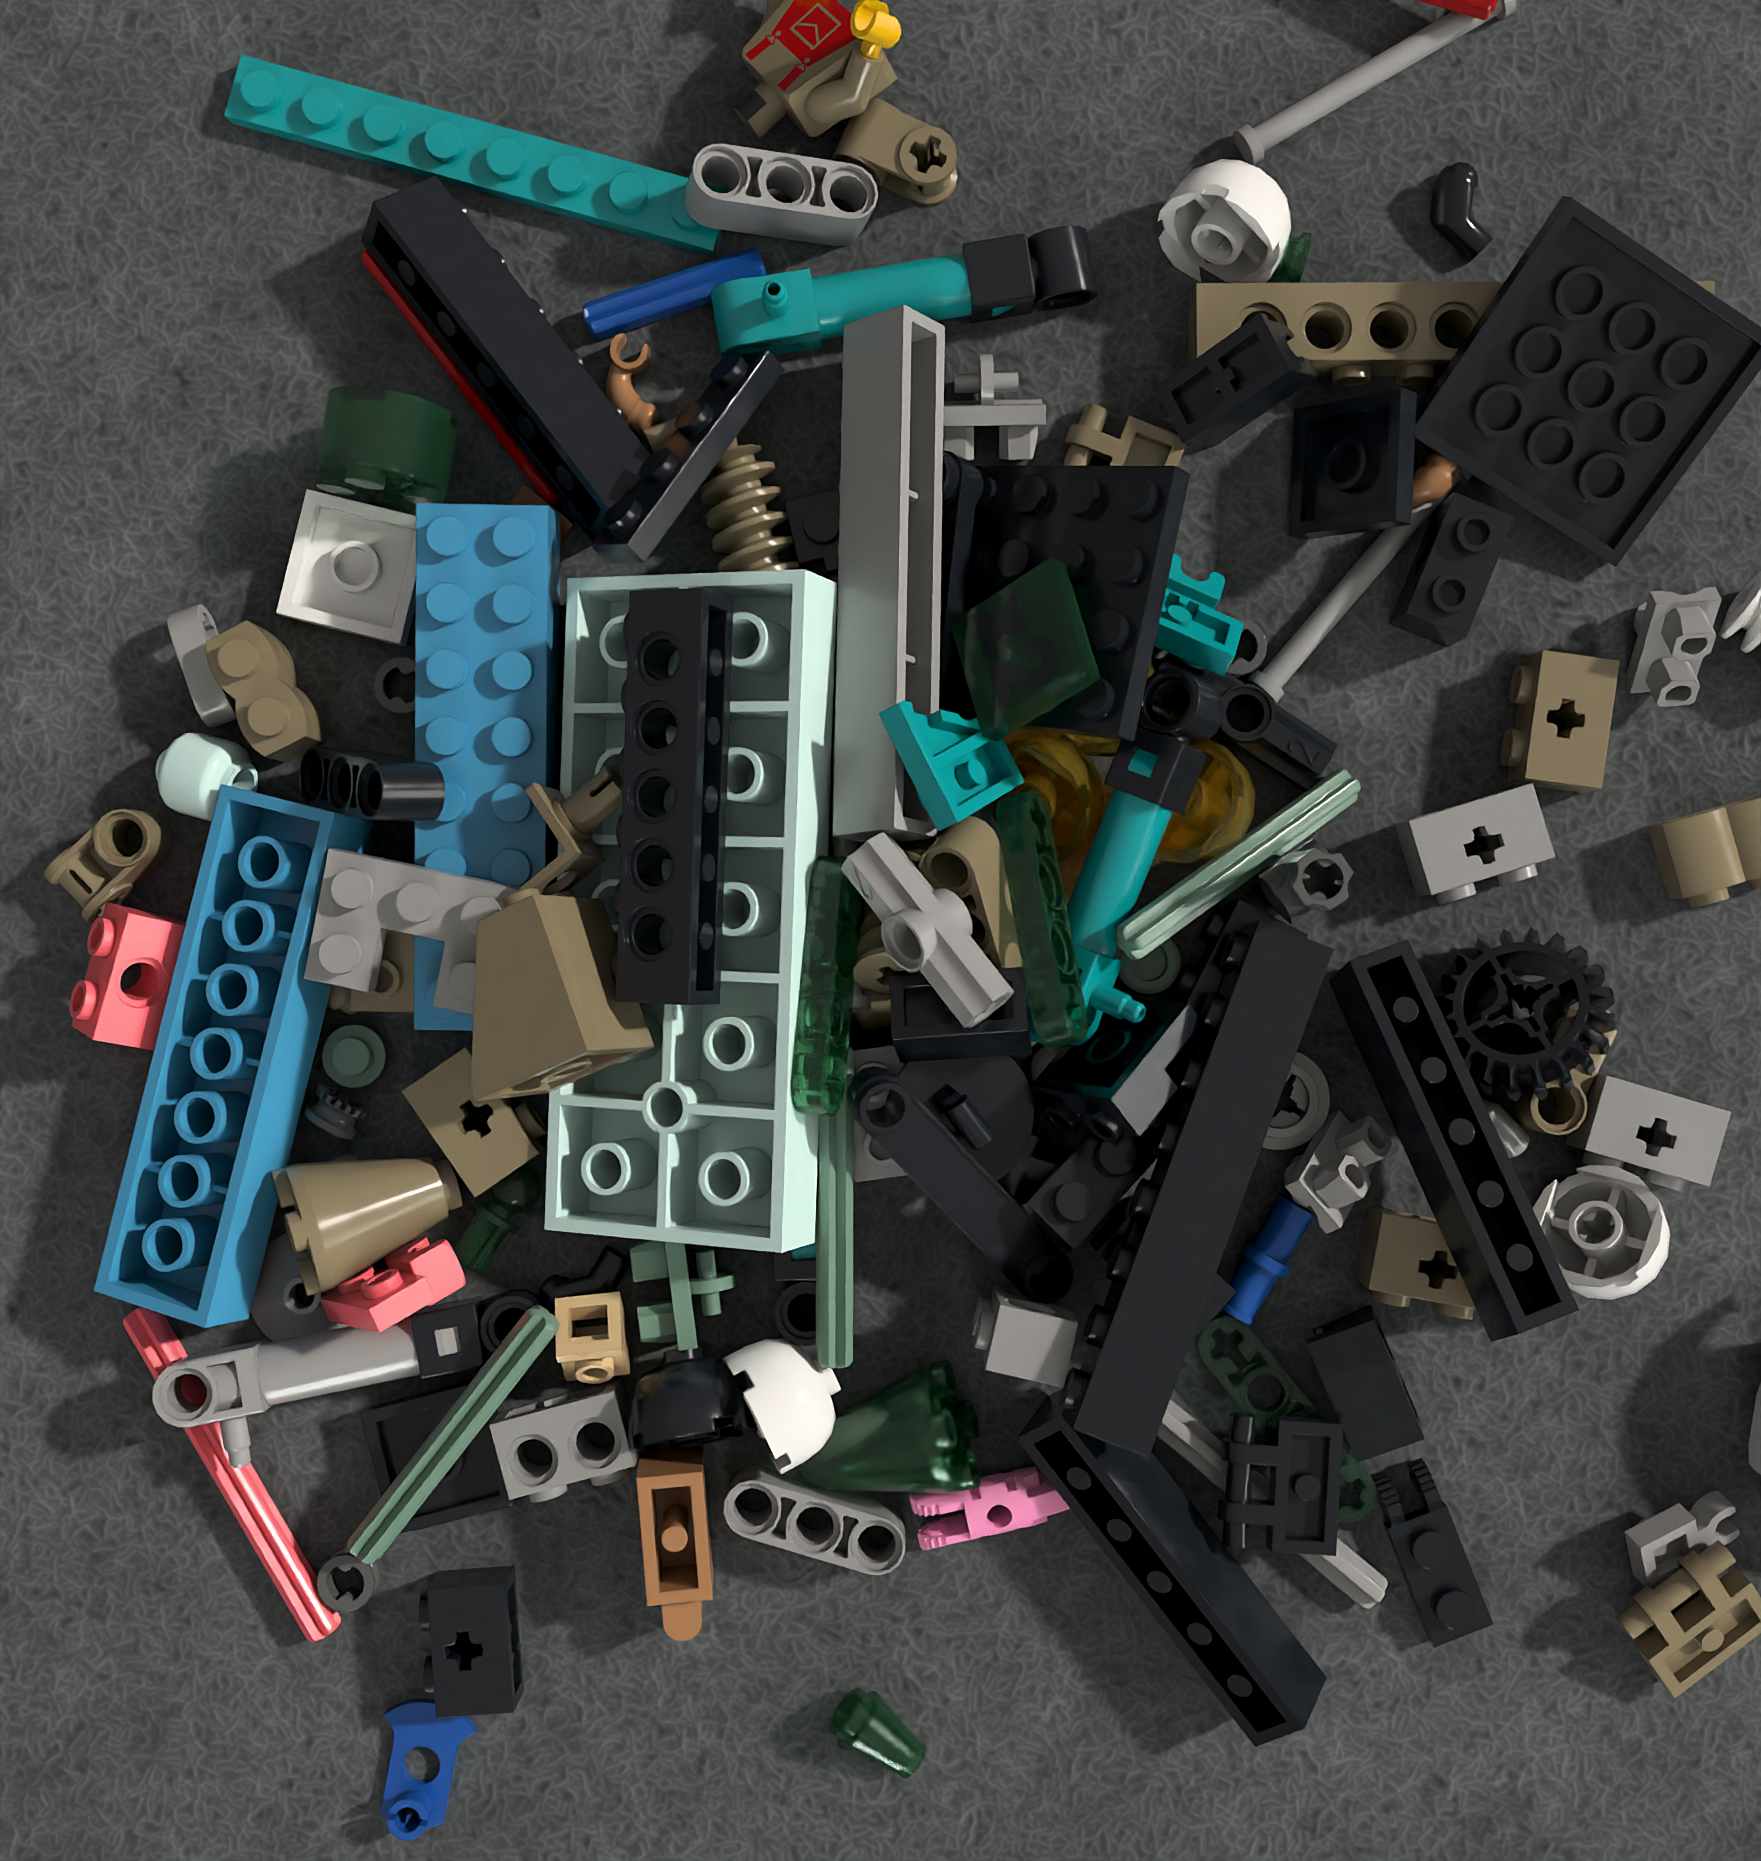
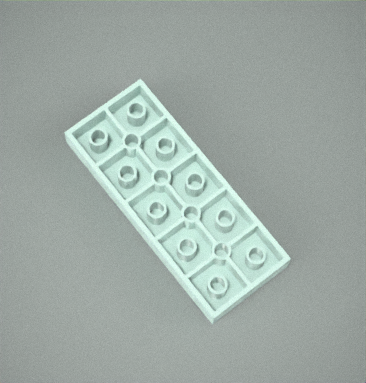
M806 569L567 578L560 792L565 799L599 773L604 765H610L619 772V755L624 747L625 713L621 705V689L624 681L627 679L628 652L623 635V623L629 611L630 591L704 588L734 600L720 1004L674 1005L639 1003L654 1047L549 1092L544 1230L778 1253L815 1243L819 1050L822 1047L837 583ZM678 650L674 652L669 661L668 671L670 676L674 674L679 664ZM675 717L670 721L666 730L668 745L673 741L677 732ZM672 785L664 795V808L667 813L672 808L675 798ZM622 806L591 831L592 839L606 861L569 890L574 892L575 897L603 900L617 942L618 916L614 908V892L617 884L620 882L621 849L616 839V826L622 814ZM558 841V856H559V855L562 854L565 850L563 849V847L561 846L560 842ZM669 853L665 855L661 866L665 881L669 878L672 871V860ZM565 872L557 876V881L563 878L568 872ZM666 921L662 923L659 931V940L665 949L670 938V930Z

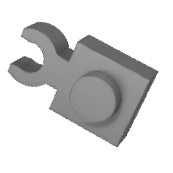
M1713 1491L1702 1496L1689 1512L1680 1503H1677L1657 1515L1644 1518L1636 1526L1624 1531L1633 1575L1644 1587L1647 1585L1653 1590L1680 1569L1677 1562L1692 1550L1700 1554L1702 1549L1712 1545L1717 1540L1723 1545L1735 1540L1740 1535L1739 1529L1726 1518L1736 1512L1735 1506L1719 1491Z

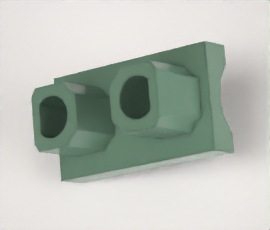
M644 1240L629 1245L633 1281L639 1282L669 1277L671 1299L637 1304L641 1342L666 1343L677 1341L678 1351L698 1348L691 1295L700 1294L703 1316L721 1314L719 1291L728 1290L737 1285L735 1272L716 1271L713 1249L695 1252L697 1274L689 1276L684 1243Z

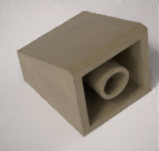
M530 888L502 898L499 901L501 910L477 921L471 1091L475 1101L547 1094L654 1047L640 1004L615 1002L616 984L612 978L611 965L618 942L602 899L575 897L573 891L540 895L539 889Z

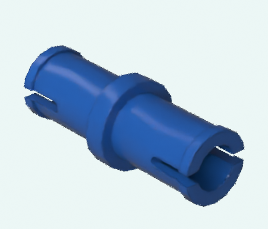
M1279 1195L1277 1204L1255 1241H1247L1241 1253L1246 1257L1229 1284L1237 1293L1222 1308L1228 1314L1249 1325H1253L1258 1311L1278 1277L1284 1279L1287 1277L1292 1268L1287 1262L1309 1224L1317 1216L1308 1208L1296 1205L1291 1198L1285 1195Z

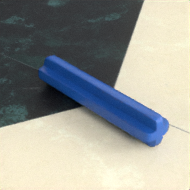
M751 247L586 302L582 306L583 316L590 335L593 339L600 340L711 303V290L724 282L740 278L765 276L767 274L760 253L756 248Z

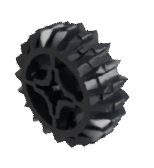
M1532 927L1526 932L1523 942H1514L1511 933L1503 929L1499 938L1501 945L1492 949L1487 942L1478 938L1477 943H1475L1478 957L1473 960L1467 956L1457 954L1454 963L1460 975L1442 974L1440 985L1447 995L1435 997L1472 1079L1481 1075L1480 1085L1482 1091L1489 1095L1495 1092L1504 1082L1509 1099L1515 1102L1521 1097L1523 1086H1533L1536 1097L1544 1101L1548 1096L1546 1083L1554 1080L1558 1082L1562 1089L1570 1092L1574 1086L1570 1071L1575 1069L1582 1074L1592 1076V1073L1595 1071V1065L1589 1054L1607 1055L1610 1044L1609 1039L1603 1033L1616 1029L1615 1014L1607 1010L1615 1004L1613 989L1608 986H1601L1606 980L1604 969L1599 964L1587 965L1589 961L1588 953L1581 945L1565 952V939L1558 932L1545 945L1540 944L1538 931ZM1535 975L1545 977V979L1537 982H1526L1517 976ZM1494 986L1497 992L1494 1004L1481 1012V1020L1471 1024L1472 1014L1478 1001ZM1510 997L1515 1000L1520 1009L1528 1008L1530 1015L1534 1012L1533 1019L1537 1032L1533 1030L1527 1019L1519 1020L1517 1013L1515 1016L1513 1015L1514 1009ZM1578 1002L1577 1016L1573 1025L1562 1039L1554 1043L1551 1039L1550 1028L1558 1019L1566 1016L1564 1009ZM1515 1045L1527 1048L1531 1054L1514 1055L1502 1053L1499 1050Z

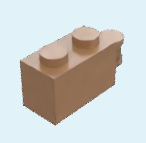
M703 1447L639 1453L636 1480L647 1606L661 1605L664 1630L670 1638L676 1641H688L699 1633L702 1626V1601L713 1600V1562Z

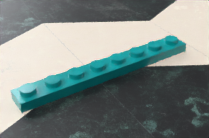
M241 54L224 114L232 124L430 178L436 175L441 182L715 257L722 230L700 225L689 216L683 200L688 181L687 177ZM705 183L714 192L729 193V190L726 188Z

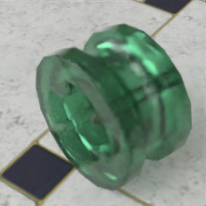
M1303 231L1298 237L1289 235L1280 263L1266 283H1274L1277 280H1282L1285 283L1300 282L1311 245V233Z

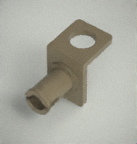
M604 765L599 773L567 799H565L560 791L534 782L525 788L526 793L565 851L521 886L517 892L530 888L539 889L540 895H552L562 891H569L606 861L593 841L591 831L622 806L623 789L620 786L623 785V781L619 772L612 766ZM565 872H568L559 881L549 886H546L551 880H553L557 876Z

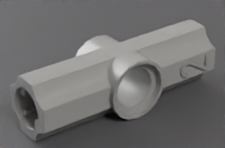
M882 832L872 837L847 857L840 869L882 921L881 938L891 959L906 971L916 972L920 970L964 1028L968 1026L971 1028L980 1023L1014 993L1013 989L971 937L972 920L964 902L954 892L946 888L934 890L890 834L886 835Z

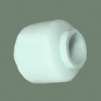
M185 733L175 739L161 753L156 763L155 775L158 781L159 793L164 803L179 813L212 822L221 784L257 792L258 774L247 750L229 740L203 733Z

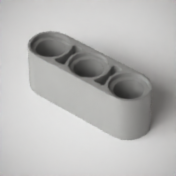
M711 144L702 148L696 155L685 187L683 200L689 216L698 224L708 228L830 246H846L854 242L863 231L876 206L878 190L871 174L864 168L852 163L729 144ZM704 181H719L728 188L729 193L714 192L705 185ZM778 189L784 191L791 198L792 203L777 201L770 195L768 190ZM839 198L845 200L852 206L855 212L848 213L840 210L831 199Z
M757 1465L741 1469L734 1475L729 1484L723 1513L729 1527L735 1533L745 1538L869 1575H883L891 1572L901 1563L905 1555L906 1539L903 1518L895 1507L883 1501L789 1473L780 1474L778 1470ZM750 1488L759 1489L770 1498L771 1506L761 1512H750L743 1508L737 1496L742 1491ZM820 1507L832 1516L833 1521L825 1529L810 1530L800 1522L799 1514L807 1508ZM878 1525L889 1529L894 1538L886 1547L879 1549L871 1548L860 1539L861 1532L867 1527Z

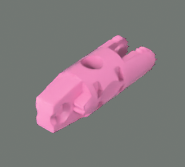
M1036 1466L1019 1468L1007 1473L1002 1472L979 1477L976 1480H966L917 1491L909 1496L912 1511L919 1516H934L935 1514H945L962 1509L965 1512L941 1518L939 1521L933 1520V1522H927L926 1525L921 1526V1529H918L919 1533L917 1535L922 1550H930L978 1539L987 1535L991 1536L1014 1531L1018 1528L1035 1526L1047 1522V1516L1070 1509L1042 1471L1038 1472Z

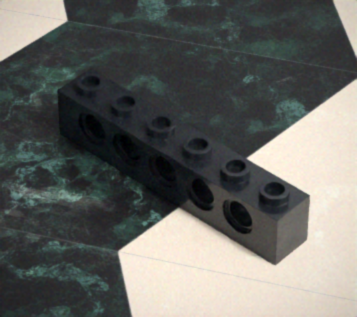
M704 588L630 591L629 611L623 623L624 640L628 647L627 679L624 681L621 689V705L625 713V739L618 761L619 774L623 781L622 814L616 826V839L621 849L620 882L617 884L614 892V908L618 916V943L611 965L612 978L616 984L615 1002L674 1005L720 1004L734 600ZM678 650L679 664L674 674L670 676L668 671L669 661L674 652ZM675 717L677 732L673 741L668 745L666 730L670 721ZM672 785L675 798L672 808L667 813L664 808V795ZM669 853L672 860V871L669 878L665 881L661 866L665 855ZM664 921L667 922L670 930L669 942L665 949L659 940L660 927Z

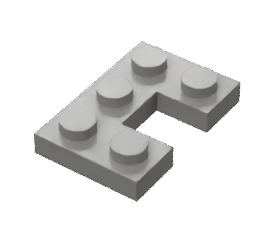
M339 848L328 849L304 979L364 992L376 990L387 929L445 941L433 1006L473 1015L477 921L501 910L499 901L517 892L520 887Z

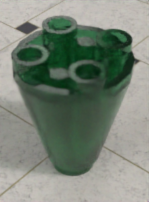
M947 1359L923 1364L835 1414L836 1419L832 1434L822 1449L805 1462L799 1464L806 1484L811 1488L822 1486L825 1490L956 1494L977 1489L980 1486V1472L976 1458L971 1451L970 1439L979 1437L978 1416L970 1399L959 1401L954 1371Z

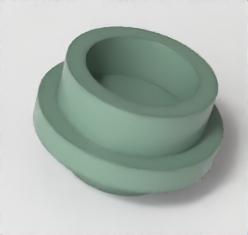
M361 1024L346 1025L335 1030L327 1038L322 1051V1062L328 1076L337 1084L348 1088H359L376 1081L383 1073L388 1059L387 1047L383 1038L374 1029Z

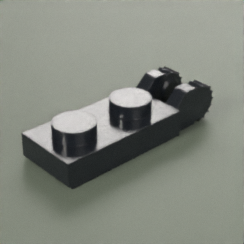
M1419 1458L1409 1462L1408 1468L1410 1480L1414 1489L1419 1493L1423 1508L1404 1515L1396 1487L1386 1473L1383 1472L1371 1477V1481L1387 1522L1383 1523L1427 1637L1435 1648L1491 1626L1493 1622L1448 1507L1441 1500L1425 1461Z

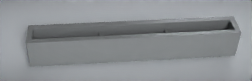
M904 304L844 324L832 836L863 843L882 832L886 835L890 834L897 843L937 838V829L928 811L921 805L916 787L878 714L903 700L912 702L915 713L928 716L939 710L945 326Z

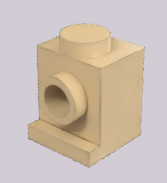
M620 1291L555 1298V1317L560 1323L559 1330L555 1334L556 1359L558 1363L561 1362L566 1381L579 1380L583 1383L600 1384L609 1381L614 1376L630 1374L628 1325ZM608 1317V1325L576 1328L574 1322L576 1320Z

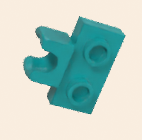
M1173 553L1154 646L1178 656L1182 662L1190 667L1207 669L1224 677L1235 657L1244 623L1214 610L1220 600L1225 578L1223 575L1212 572L1206 581L1191 579L1181 570L1182 559Z

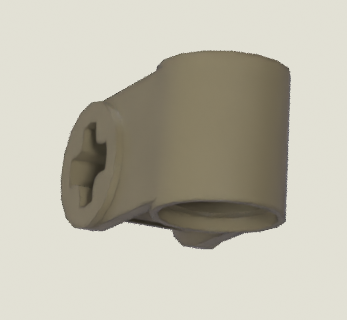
M875 97L869 100L865 111L850 118L832 156L833 161L852 163L864 168L871 174L877 186H881L910 201L925 206L939 205L949 199L957 183L956 145L951 136L941 128L931 126L904 114L893 105ZM935 144L939 146V150L935 148ZM930 160L939 162V166L931 165L926 173L918 171V166L926 167ZM918 185L922 186V191L919 190Z
M133 809L112 810L102 816L76 844L56 857L47 867L44 877L53 885L61 884L83 908L81 917L88 924H93L98 917L103 916L106 902L121 905L133 893L134 887L167 857L173 844L172 828L165 818L155 812ZM137 823L142 830L144 839L142 847L134 854L127 845L126 837L130 827Z

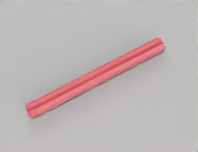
M139 1307L123 1318V1326L155 1380L167 1367L188 1356L164 1314ZM184 1374L181 1380L183 1396L191 1403L204 1404L207 1398V1388L204 1382L198 1376ZM219 1421L195 1427H183L306 1639L313 1643L331 1634L340 1625L341 1617L336 1610L327 1606L319 1596L316 1584L318 1577L252 1464L249 1463V1465L240 1468H232L230 1466L228 1453L224 1450Z

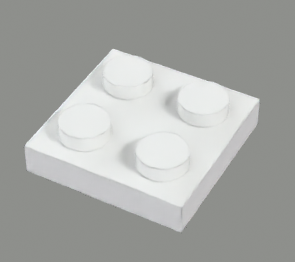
M307 489L276 613L286 618L406 647L416 608V516Z

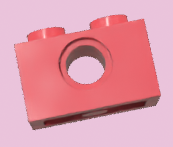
M106 902L103 916L98 917L93 922L88 935L87 949L91 958L85 979L77 982L71 995L69 1006L70 1015L73 1018L71 1026L92 1040L154 1051L186 921ZM140 963L141 975L139 980L131 988L122 990L120 980L123 972L130 965Z

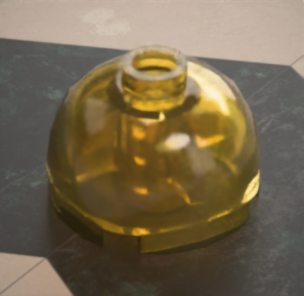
M1030 733L1006 743L1025 782L988 805L1007 845L1027 856L1033 866H1039L1043 861L1054 862L1058 860L1057 863L1067 860L1086 842L1099 825L1104 808L1102 777L1093 759L1079 745L1054 734Z
M1209 739L1204 743L1192 746L1207 755L1184 814L1172 813L1155 854L1156 858L1173 865L1205 864L1210 859L1220 855L1243 840L1254 817L1255 790L1249 771L1228 748Z

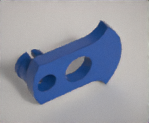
M422 1698L405 1701L390 1708L383 1714V1717L390 1723L393 1729L394 1741L380 1813L387 1818L389 1831L401 1840L416 1839L424 1833L426 1828L443 1824L459 1745L465 1738L477 1732V1728L467 1716L436 1718L435 1699ZM416 1747H426L433 1750L440 1761L439 1773L429 1780H419L412 1777L405 1766L406 1754ZM410 1807L415 1809L419 1817L409 1816L403 1808Z

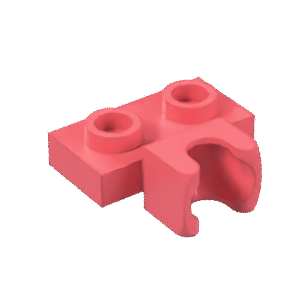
M423 1236L384 1257L389 1269L373 1268L370 1265L339 1284L337 1289L319 1298L329 1321L381 1333L426 1305L431 1306L462 1288L466 1284V1280L457 1256L446 1239H441L430 1245L427 1237Z

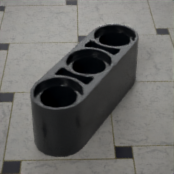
M313 747L304 753L300 765V791L304 801L310 806L364 820L420 823L434 822L440 816L443 809L445 783L441 770L433 763L375 751Z

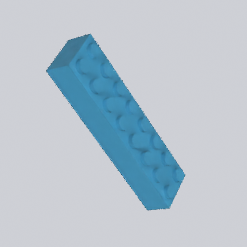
M416 503L415 760L433 763L439 767L445 783V799L440 816L434 822H415L414 865L521 887L558 856V839L525 791V788L532 782L558 790L561 516L548 505ZM557 877L551 880L546 886H549L557 882ZM414 935V1030L473 1031V1015L433 1006L445 941Z
M221 784L94 1287L95 1292L203 1328L249 1319L279 1200L271 1171L286 1167L288 1164L332 988L331 984L304 979L328 849L339 848L365 854L373 825L372 821Z

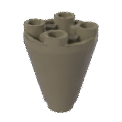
M431 1157L296 1163L271 1171L281 1208L293 1205L294 1208L293 1212L282 1216L293 1252L306 1250L307 1256L297 1259L307 1296L335 1288L446 1220L449 1216L448 1211L462 1207L458 1182L448 1158L433 1162Z

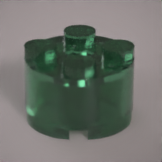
M338 386L330 389L327 396L316 463V472L318 473L317 488L340 495H355L356 490L376 494V506L404 512H413L414 503L443 504L448 492L459 423L458 418L450 420L451 411L445 407L402 392L385 389L383 399L364 400L362 399L363 386Z

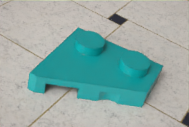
M904 700L878 713L916 787L918 799L924 809L928 811L937 831L960 822L1025 782L994 722L977 718L967 721L957 713L945 710H938L927 716L915 713L912 702Z

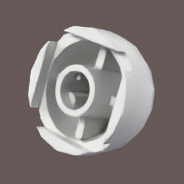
M1220 159L1193 169L1170 194L1158 217V221L1162 219L1164 227L1159 237L1162 250L1174 267L1201 282L1200 266L1227 283H1266L1282 259L1291 231V218L1287 198L1276 181L1260 168L1241 160Z
M1587 1165L1577 1168L1578 1174L1567 1177L1560 1184L1555 1179L1544 1188L1533 1207V1211L1571 1290L1587 1298L1613 1300L1638 1292L1656 1278L1668 1257L1670 1231L1661 1203L1638 1176L1616 1166Z
M764 1339L745 1346L723 1358L733 1375L740 1373L749 1386L743 1392V1398L757 1424L759 1437L766 1439L772 1451L769 1456L780 1474L805 1462L822 1449L832 1434L836 1419L831 1395L841 1390L831 1368L820 1367L817 1359L812 1360L800 1345H796L786 1339Z

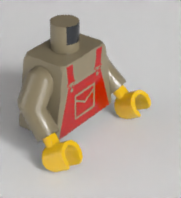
M767 0L766 12L759 29L742 51V59L758 83V86L734 107L735 112L750 132L758 139L785 115L807 137H817L840 120L861 114L867 108L871 98L898 79L882 48L889 49L893 47L900 39L901 28L897 18L889 15L887 4L879 0H859L852 14L837 0Z

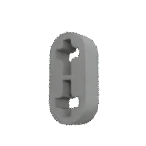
M202 604L169 614L167 622L170 636L191 698L201 719L210 728L236 720V699L226 693L217 683L209 668L206 657V641L219 635L211 614Z

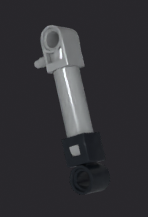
M512 1289L500 1294L485 1311L481 1296L426 1306L381 1333L347 1326L268 1343L267 1339L196 1352L170 1365L157 1377L153 1386L152 1402L157 1414L166 1423L176 1427H195L219 1421L224 1450L228 1453L230 1466L232 1468H240L249 1465L251 1462L249 1451L251 1442L246 1419L247 1415L265 1412L271 1406L280 1403L421 1375L423 1380L481 1368L506 1337L499 1325V1317L502 1311L509 1308H519L526 1312V1310L535 1305H540L544 1308L546 1306L540 1301L537 1294L526 1289ZM184 1374L198 1376L205 1383L207 1398L204 1404L191 1403L183 1396L181 1380Z

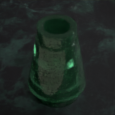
M861 1688L851 1690L839 1703L831 1718L829 1731L838 1738L837 1744L839 1748L892 1773H897L903 1779L913 1775L924 1759L926 1746L917 1739L914 1733L876 1691L866 1693Z

